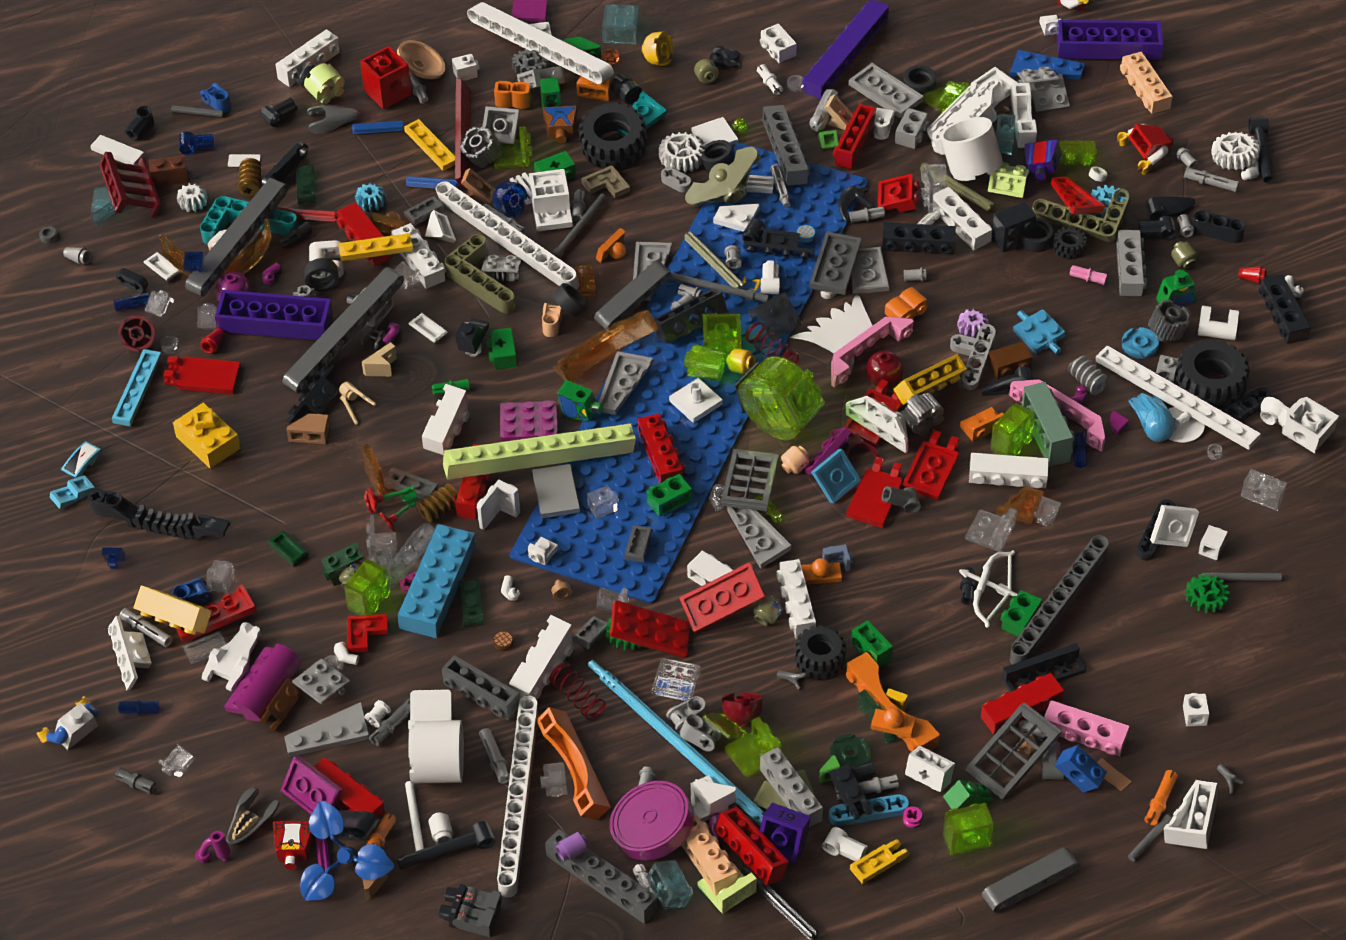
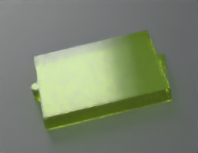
M711 712L703 716L706 722L728 739H739V737L746 736L747 734L736 723L728 720L723 713Z

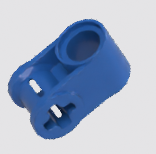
M213 83L212 87L207 90L200 91V95L206 104H209L215 110H223L224 113L230 111L231 104L228 92L217 83Z
M197 578L193 581L177 585L172 591L173 596L196 605L205 604L213 597L212 592L206 587L207 582L204 578Z

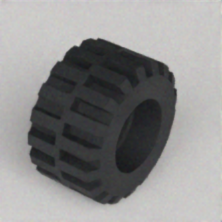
M819 625L816 628L811 626L810 630L805 629L803 634L800 633L798 635V640L795 643V661L801 673H807L806 677L810 678L812 676L815 680H818V678L826 680L827 677L833 678L834 674L841 672L845 662L846 643L843 640L842 634L838 635L839 631L836 629L831 630L829 626L825 628L823 625ZM816 650H823L828 652V654L817 655L812 652Z

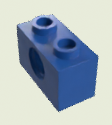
M1079 745L1063 750L1055 764V767L1083 793L1098 788L1107 773Z

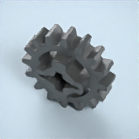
M525 49L523 52L518 51V54H514L512 58V69L515 70V73H524L533 69L549 67V60L538 55L536 50L528 51Z

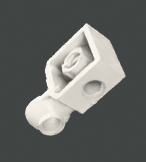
M1266 397L1261 403L1260 416L1266 424L1273 425L1275 423L1281 425L1283 435L1313 453L1334 432L1339 418L1337 414L1308 397L1300 398L1291 408H1288L1281 401L1273 397Z

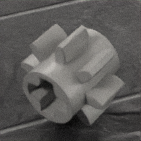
M307 285L300 286L297 292H293V296L316 298L314 288L310 289Z

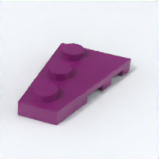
M847 427L833 429L829 434L831 437L821 445L823 450L818 451L813 456L804 471L808 475H812L811 471L831 456L839 446L842 447L847 443L851 431Z

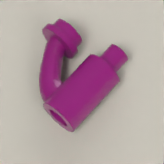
M215 831L204 840L200 849L195 853L196 859L201 863H205L210 860L211 852L209 847L213 846L217 857L226 862L230 859L231 850L222 831Z

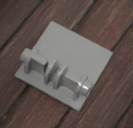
M1046 66L1040 67L1039 70L1024 69L1022 72H1017V75L1021 78L1019 83H1035L1059 79L1056 73Z
M1062 74L1057 75L1059 77L1057 80L1029 83L1036 112L1069 107Z
M489 255L485 257L481 271L494 280L496 272L497 281H499V272H502V281L505 279V272L506 281L519 280L518 270L521 259L513 255L507 257Z
M320 659L292 682L321 704L333 694L343 695L346 691L344 685L350 682V680L323 659Z

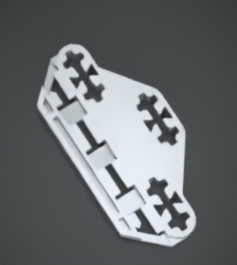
M991 79L980 87L978 84L969 86L927 128L932 147L936 153L945 154L940 134L951 124L973 117L988 118L992 123L997 119L994 107L1005 97V92L998 79Z

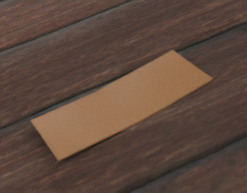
M1101 758L1097 762L1107 771L1104 779L1118 790L1122 791L1132 782Z

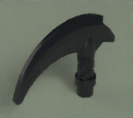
M853 185L841 194L838 207L846 223L849 221L847 216L848 207L855 200L860 201L867 209L878 208L873 201L870 202L864 196V193L868 192L869 188Z

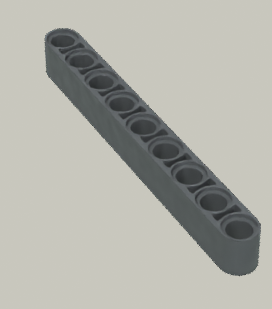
M269 178L188 277L185 283L186 290L200 296H205L286 196L288 191L287 184L273 178Z
M386 267L283 377V384L296 393H302L318 376L320 371L338 355L402 286L404 282L403 275L390 267Z
M1097 535L1091 539L1012 644L1010 653L1011 664L1033 657L1107 556L1109 541L1105 536Z

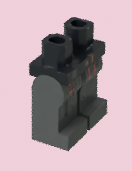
M460 884L459 888L447 887L445 901L452 902L453 904L452 906L442 904L438 912L439 918L449 921V927H457L465 931L490 937L502 903L501 892L495 890L492 893L485 892L474 887H466L464 884Z

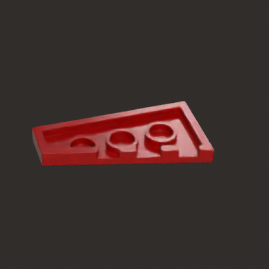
M1067 176L1052 178V187L1073 215H1095L1096 213L1104 212V204Z

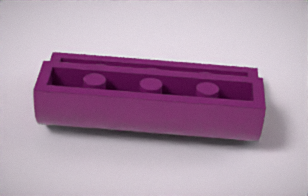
M276 644L274 648L265 647L224 708L227 712L243 714L246 720L259 722L277 691L287 678H292L301 665L302 660L294 651L284 645Z

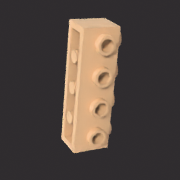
M1138 52L1123 56L1120 70L1127 77L1129 84L1135 89L1137 96L1142 99L1145 108H1148L1151 114L1170 109L1172 95L1143 53Z
M698 815L694 816L692 829L681 846L715 896H717L723 888L730 887L738 880L739 871L735 864L731 865L727 852L720 849L719 842L715 836L710 834L707 823L705 821L702 822Z

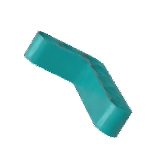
M226 196L218 197L200 225L203 242L208 245V242L219 231H223L226 228L228 222L235 221L249 202ZM275 208L259 229L286 235L292 228L298 227L297 217L292 212Z

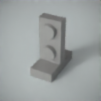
M562 66L533 69L517 74L518 82L529 83L530 89L540 88V79L557 77L558 84L565 83Z

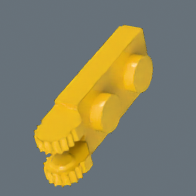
M895 839L893 842L882 845L852 863L850 870L864 884L908 857L909 852L907 849H903L892 854L901 846V842Z

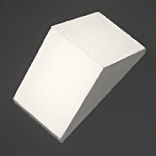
M695 779V795L709 815L735 803L736 787Z

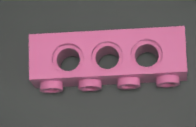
M1052 700L1044 716L1046 720L1062 731L1060 737L1071 742L1075 741L1084 744L1089 748L1105 751L1111 755H1121L1128 737V725Z

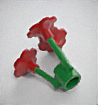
M413 485L386 495H375L371 488H368L365 491L364 498L367 509L371 514L377 512V504L390 498L400 496L403 504L408 503L396 514L393 513L389 517L385 516L382 512L379 513L395 533L394 522L409 508L416 506L414 501L419 500Z

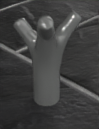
M778 670L777 678L789 680L798 690L801 689L798 679L807 676V673L798 674Z
M1220 764L1217 767V770L1228 783L1229 794L1233 795V783L1236 782L1242 785L1244 781L1237 778V775L1232 774L1224 764Z

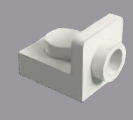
M1057 15L1040 17L1039 22L1044 35L1057 34L1058 20L1062 19H1058Z
M540 537L535 545L529 544V558L534 562L546 565L558 550V544Z

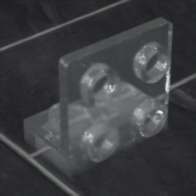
M945 164L924 165V172H921V182L924 183V188H921V198L924 199V206L928 208L929 213H933V194L946 188Z
M1009 508L1007 514H1003L1002 517L979 510L965 539L1001 552L1016 525L1017 510Z
M370 515V522L366 523L367 534H370L366 539L369 562H373L374 569L397 568L396 532L376 534L374 515Z

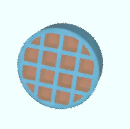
M803 225L797 229V233H800L799 241L808 243L814 240L815 230L813 227Z

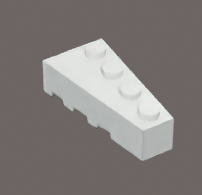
M550 615L547 620L549 626L546 631L543 629L540 631L536 647L531 646L526 657V663L522 662L509 682V687L519 693V700L528 695L535 697L537 700L544 686L550 683L549 677L553 669L563 663L567 656L571 655L574 649L571 624Z

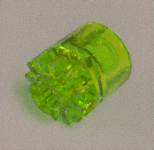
M692 345V349L686 352L684 368H688L687 376L720 382L725 369L726 350Z

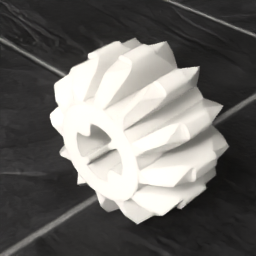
M189 183L188 186L182 185V189L178 190L177 202L182 210L186 209L187 212L194 210L196 212L197 209L202 210L203 206H206L207 192L202 185L198 186L197 183L194 185Z

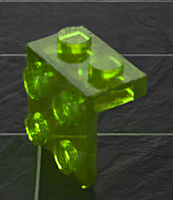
M526 126L519 127L520 139L515 140V145L500 143L502 153L499 158L494 159V167L496 169L530 166L529 156H532V147L528 146V144H531L530 133L526 132Z
M1060 141L1059 145L1062 150L1060 163H1064V165L1082 163V165L1089 166L1096 162L1098 149H1095V141Z
M757 717L752 720L751 733L726 745L725 751L745 777H749L760 771V756L777 747L781 751L782 744L777 737L772 735L768 724L763 723Z

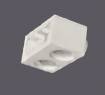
M779 24L761 31V46L778 63L796 56L797 43Z

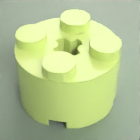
M322 63L317 65L310 71L311 76L309 79L306 77L304 82L305 88L322 105L328 104L331 98L339 97L344 93V78L331 64Z

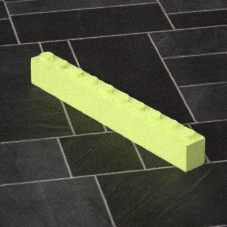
M631 424L444 450L443 467L446 478L449 480L633 453L636 438Z

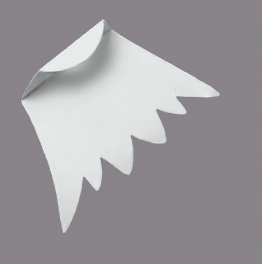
M856 294L852 306L845 302V312L832 308V319L816 318L821 327L808 326L807 328L812 332L798 333L789 338L810 341L835 353L872 327V324L860 296Z

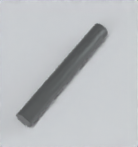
M174 105L171 108V111L174 113L223 117L224 115L223 110Z
M1166 814L1133 849L1128 858L1131 861H1135L1164 830L1166 824H1169L1172 818Z

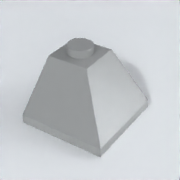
M486 106L483 128H488L500 141L499 143L515 145L520 110Z

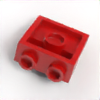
M913 174L879 181L878 207H884L885 211L897 208L899 213L916 209V204L920 203L917 193L920 190L919 181L915 180Z

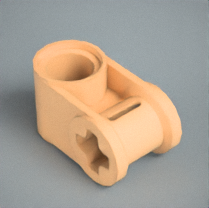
M544 303L542 327L543 334L547 337H554L559 333L560 324L563 319V309L560 306Z

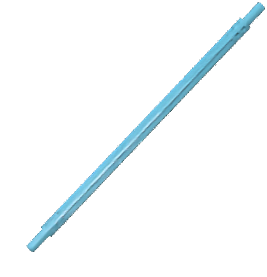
M594 660L588 663V666L600 676V680L705 776L709 775L714 783L736 787L608 670L605 671ZM736 787L735 803L761 826L765 812Z

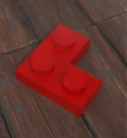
M387 614L347 616V649L349 653L368 652V636L388 634Z

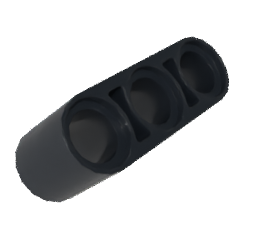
M1202 210L1195 212L1193 216L1192 226L1196 234L1231 243H1240L1243 240L1245 223L1242 220Z
M339 810L344 819V830L342 833L334 835V837L338 839L367 840L380 821L374 814L367 811Z

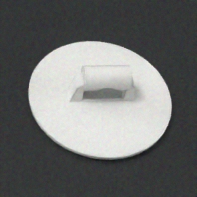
M1175 407L1168 409L1173 418H1176L1174 432L1169 440L1186 443L1194 441L1201 436L1205 424L1194 419L1187 412H1182Z

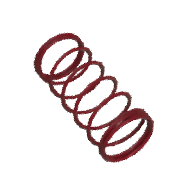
M762 322L753 324L746 333V341L754 344V347L761 350L762 355H767L770 361H774V364L780 367L782 372L792 370L799 361V354L795 350L787 353L789 345L781 346L782 339L774 341L775 333L767 336L769 328L765 327ZM757 325H762V329L756 337L749 340V334ZM764 329H767L765 336L756 342L762 336ZM773 334L774 338L772 339V341L767 346L762 348L765 340ZM763 340L761 348H757L756 343ZM780 340L781 342L777 349L769 353L773 344ZM769 345H771L768 349V353H763L762 349H765ZM784 346H787L785 353L776 359L778 352ZM776 352L774 360L770 359L769 355ZM796 354L795 362L788 369L783 370V366L790 363ZM793 355V357L786 364H784L786 360ZM784 356L781 364L777 365L776 361Z
M567 662L556 666L550 674V682L556 688H560L561 693L567 695V699L570 702H574V707L580 709L581 714L587 720L597 718L604 711L606 701L604 699H597V692L588 695L591 690L590 685L580 689L584 684V678L576 680L570 686L568 693H564L562 688L570 685L577 678L578 672L573 671L570 673L571 665ZM568 666L567 672L560 679L556 680L558 673ZM559 669V671L556 673L554 677V681H552L553 675ZM576 673L575 678L570 683L562 686L567 677ZM583 680L579 688L569 693L576 682ZM589 687L588 692L583 697L576 700L579 693L584 688ZM579 690L575 699L571 700L569 695ZM596 694L595 699L583 707L585 701L591 695ZM586 697L581 707H577L575 702ZM603 701L599 709L588 714L589 710L596 703Z

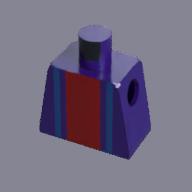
M1058 140L1025 144L1027 166L1030 174L1035 176L1037 180H1044L1046 174L1056 172L1062 153Z

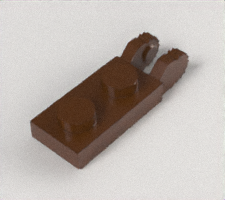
M290 678L284 681L259 720L260 723L264 724L272 715L275 720L269 727L271 732L276 730L303 693V690L295 685Z

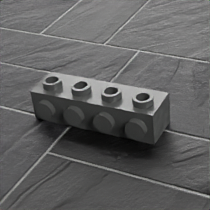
M454 655L442 668L443 683L448 688H454L465 698H471L479 706L491 710L496 716L509 720L518 710L520 700L517 691Z

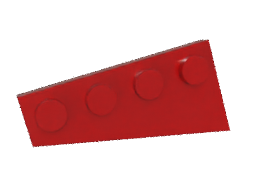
M240 585L233 594L227 593L222 596V601L215 605L211 603L205 607L212 610L205 633L196 632V635L184 632L185 628L183 627L181 629L176 628L182 642L185 643L256 613L257 610L244 586Z

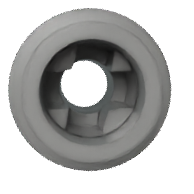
M66 247L63 253L64 257L80 265L88 264L92 257L91 252L87 248Z

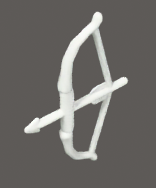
M1014 550L1011 552H997L992 555L983 566L981 577L970 573L969 570H959L965 578L968 576L979 582L977 590L974 591L973 606L976 615L985 623L986 628L990 627L989 621L1008 597L1018 595L1012 591V556L1015 555ZM998 557H1008V586L1003 584L997 585L988 581L992 564ZM986 585L996 589L997 593L1004 596L987 618L983 616L979 609V601Z

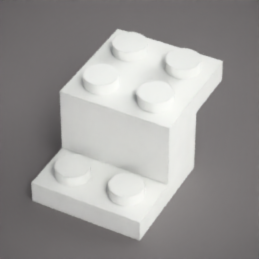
M564 169L529 173L537 231L573 227L569 191Z

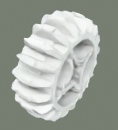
M1236 131L1235 133L1228 132L1227 135L1222 134L1221 137H1217L1211 149L1213 160L1217 163V166H1221L1222 169L1228 168V170H1243L1244 167L1250 168V165H1255V161H1258L1260 153L1258 140H1255L1254 136H1250L1249 133H1236Z
M678 132L676 135L672 133L671 137L666 136V139L662 140L659 147V158L665 168L671 167L685 173L687 170L693 172L694 168L698 169L699 165H703L700 152L705 151L702 149L705 145L703 140H700L699 136L694 137L693 133L690 135L687 132L684 134Z

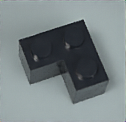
M1026 202L994 214L992 240L1002 253L1018 247L1019 234L1035 228L1036 214Z

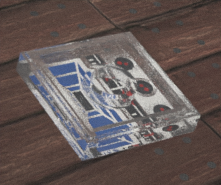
M661 658L651 694L684 701L689 700L693 696L700 673V665Z

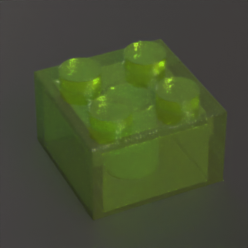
M703 314L704 357H727L733 349H741L740 314Z
M1015 403L993 425L990 450L999 455L1017 456L1025 444H1029L1033 438L1034 413Z
M366 558L344 585L348 610L358 615H371L377 611L379 604L390 593L385 567Z
M986 803L972 804L969 807L954 808L945 812L943 837L950 855L991 846L994 823Z

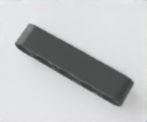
M659 260L654 261L595 314L594 319L605 330L610 331L663 285L671 276V271Z
M1063 847L988 886L982 892V897L992 911L998 913L1073 874L1080 867V863L1067 847Z

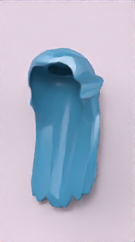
M1141 393L1137 398L1134 397L1129 400V404L1136 411L1148 438L1155 442H1162L1173 435L1176 418H1173L1167 406L1160 398Z

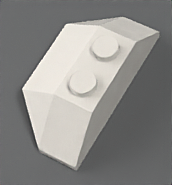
M869 396L846 403L847 416L904 453L908 452L906 423L901 413L894 412L885 403H880Z

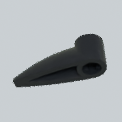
M1153 197L1148 199L1145 205L1150 219L1158 221L1165 215L1175 214L1188 209L1195 204V198Z
M1027 366L1017 368L1014 374L997 379L981 390L982 396L1010 394V385L1013 381L1033 380L1031 370Z

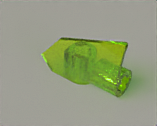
M949 81L941 87L922 94L923 101L929 106L944 112L970 85L968 82L955 83Z

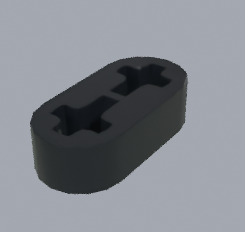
M121 268L115 275L120 284L136 292L142 293L148 287V282L143 276L126 268Z

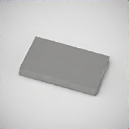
M881 247L859 249L850 278L853 294L889 291Z
M570 464L532 470L541 518L580 512Z

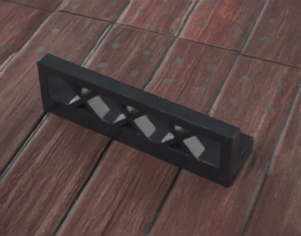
M1077 643L1003 667L1002 680L1008 691L1012 692L1015 689L1011 683L1029 684L1033 682L1029 680L1031 676H1045L1052 669L1060 671L1059 675L1054 676L1057 682L1085 673L1086 668L1079 658L1080 648ZM1075 662L1078 668L1072 670L1066 668V665Z

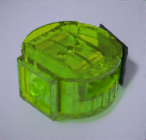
M772 356L764 359L760 364L757 362L735 384L742 413L746 412L759 429L781 440H790L796 437L819 413L825 402L821 396V388L815 385L813 381V372L808 369L803 372L796 364L781 357Z

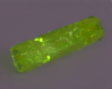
M755 495L756 500H762L763 495ZM769 500L768 509L765 512L774 523L782 521L783 515L777 510L778 508L774 503Z

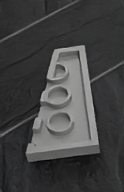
M636 242L633 280L656 260H659L665 266L672 249V243ZM653 293L644 301H650Z
M617 351L599 399V403H603V413L616 415L653 364V358Z
M727 506L729 515L760 569L791 550V544L756 510Z
M360 702L284 736L288 756L293 757L369 740V734Z

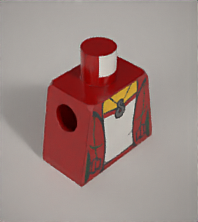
M273 821L278 861H285L284 867L286 869L294 870L297 868V861L308 860L315 836L310 830L309 821Z

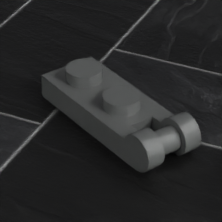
M391 468L388 472L389 476L385 477L382 481V485L385 488H392L398 491L413 485L419 499H426L428 495H432L434 491L438 490V484L397 468Z

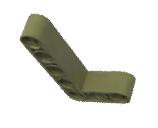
M1116 190L1104 219L1090 214L1073 215L1068 207L1044 199H1038L1033 203V211L1036 214V218L1044 219L1051 224L1065 227L1066 229L1067 226H1070V229L1077 227V231L1081 229L1082 233L1084 232L1088 236L1106 242H1113L1117 238L1118 230L1121 229L1131 201L1127 190ZM1119 197H1126L1124 202L1117 201ZM1040 207L1046 208L1043 212H1038L1037 210ZM1058 212L1063 213L1059 218L1054 217ZM1113 213L1120 214L1117 218L1111 217ZM1073 218L1080 219L1077 223H1071ZM1091 223L1096 224V227L1093 229L1087 228ZM1107 229L1113 230L1109 235L1104 233Z
M476 234L471 236L445 258L446 276L504 314L513 312L515 310L514 293L473 266L486 255L487 249L486 239L483 235Z

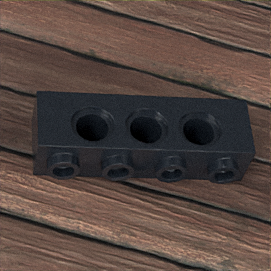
M884 222L882 250L954 254L956 226Z
M1283 274L1263 278L1259 287V295L1261 298L1263 297L1266 309L1271 312L1273 322L1279 328L1280 336L1284 337L1287 344L1308 340L1310 325Z
M713 288L653 319L652 323L658 340L670 344L681 336L689 335L692 333V330L704 327L708 322L721 318L723 314L728 312L723 293Z

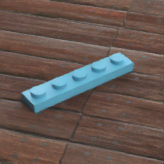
M143 349L113 414L112 422L114 424L132 425L162 358L161 352Z

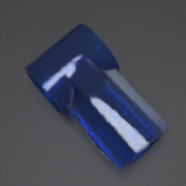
M186 131L179 135V151L184 155H190L195 150L214 149L213 134L194 135L192 132Z

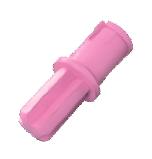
M1072 266L1070 270L1071 276L1085 279L1086 282L1091 281L1104 285L1107 274L1093 271L1091 268L1085 269Z

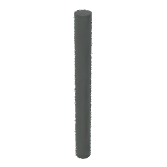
M1201 573V575L1206 577L1207 573ZM1209 573L1211 578L1216 575L1218 581L1221 579L1224 581L1282 580L1281 573Z

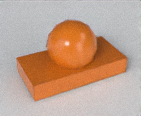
M622 228L618 229L598 248L596 260L601 263L609 255L614 259L623 258L626 254V246L623 244L626 231Z
M819 558L813 564L801 565L806 585L842 582L839 562L829 563L826 559Z
M890 708L886 711L875 709L871 729L911 738L916 717L903 715L901 710L897 708Z

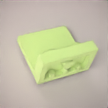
M1002 162V165L990 174L988 192L1023 198L1026 179L1030 173L1029 169H1026V166L1016 165V167L1009 166L1008 163Z
M739 871L738 880L730 887L723 888L717 896H715L704 878L698 881V887L723 914L756 892L757 878L752 873L744 876Z

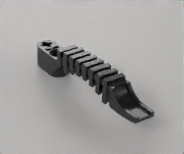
M96 489L91 491L87 497L91 509L96 515L123 519L129 527H134L135 525L140 530L143 528L148 532L153 530L157 534L163 532L164 535L171 534L172 537L179 535L181 538L189 537L191 540H194V538L199 539L203 535L225 537V532L228 526L231 525L229 520L201 514L197 516L200 521L199 523L192 512H189L188 516L182 513V517L179 514H175L174 518L171 513H167L165 517L161 511H158L156 515L154 509L149 508L147 513L145 505L137 507L117 492Z

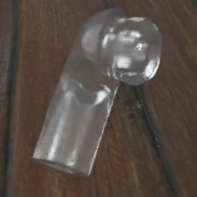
M721 484L715 485L709 495V500L715 511H721L724 506H721L720 500L724 490V485Z

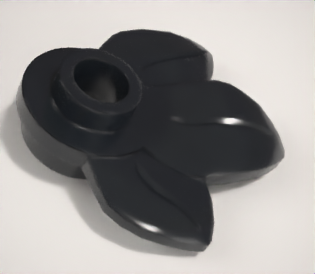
M717 46L712 50L709 59L717 67H722L723 65L737 67L739 63L735 59L739 57L740 53L734 49H725L723 46Z

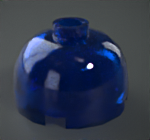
M507 181L495 188L492 195V203L497 211L507 217L515 218L525 208L523 204L524 200H527V191L523 185Z

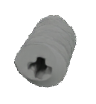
M1085 355L1073 360L1068 366L1067 371L1085 386L1092 395L1101 393L1106 386L1107 375L1102 374V370L1097 369L1096 365H1092V361L1087 360L1088 358Z

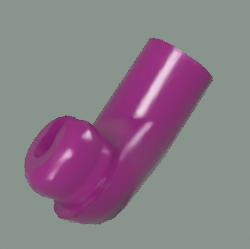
M278 263L263 271V282L265 284H272L275 279L274 275L281 271V266Z
M391 322L388 325L389 332L382 339L386 345L390 342L392 343L400 333L401 326L399 324Z
M1083 385L1077 386L1075 395L1069 398L1082 404L1087 397L1086 387Z
M714 813L710 817L708 827L710 834L715 836L718 842H721L723 839L715 831L720 814Z

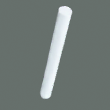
M408 781L405 783L415 849L418 851L424 849L414 784Z

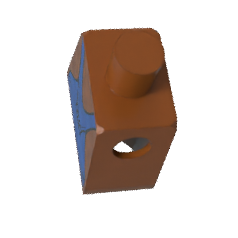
M576 106L543 107L544 124L548 137L556 139L560 144L565 143L566 138H573L577 121Z

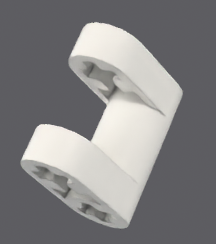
M313 242L309 246V261L318 258H339L338 243L341 242ZM332 260L337 265L339 277L343 276L344 264L341 261ZM324 271L314 273L312 277L325 278L328 277L331 273Z
M1202 305L1198 335L1235 341L1239 311L1230 309L1228 323L1210 320L1211 307Z

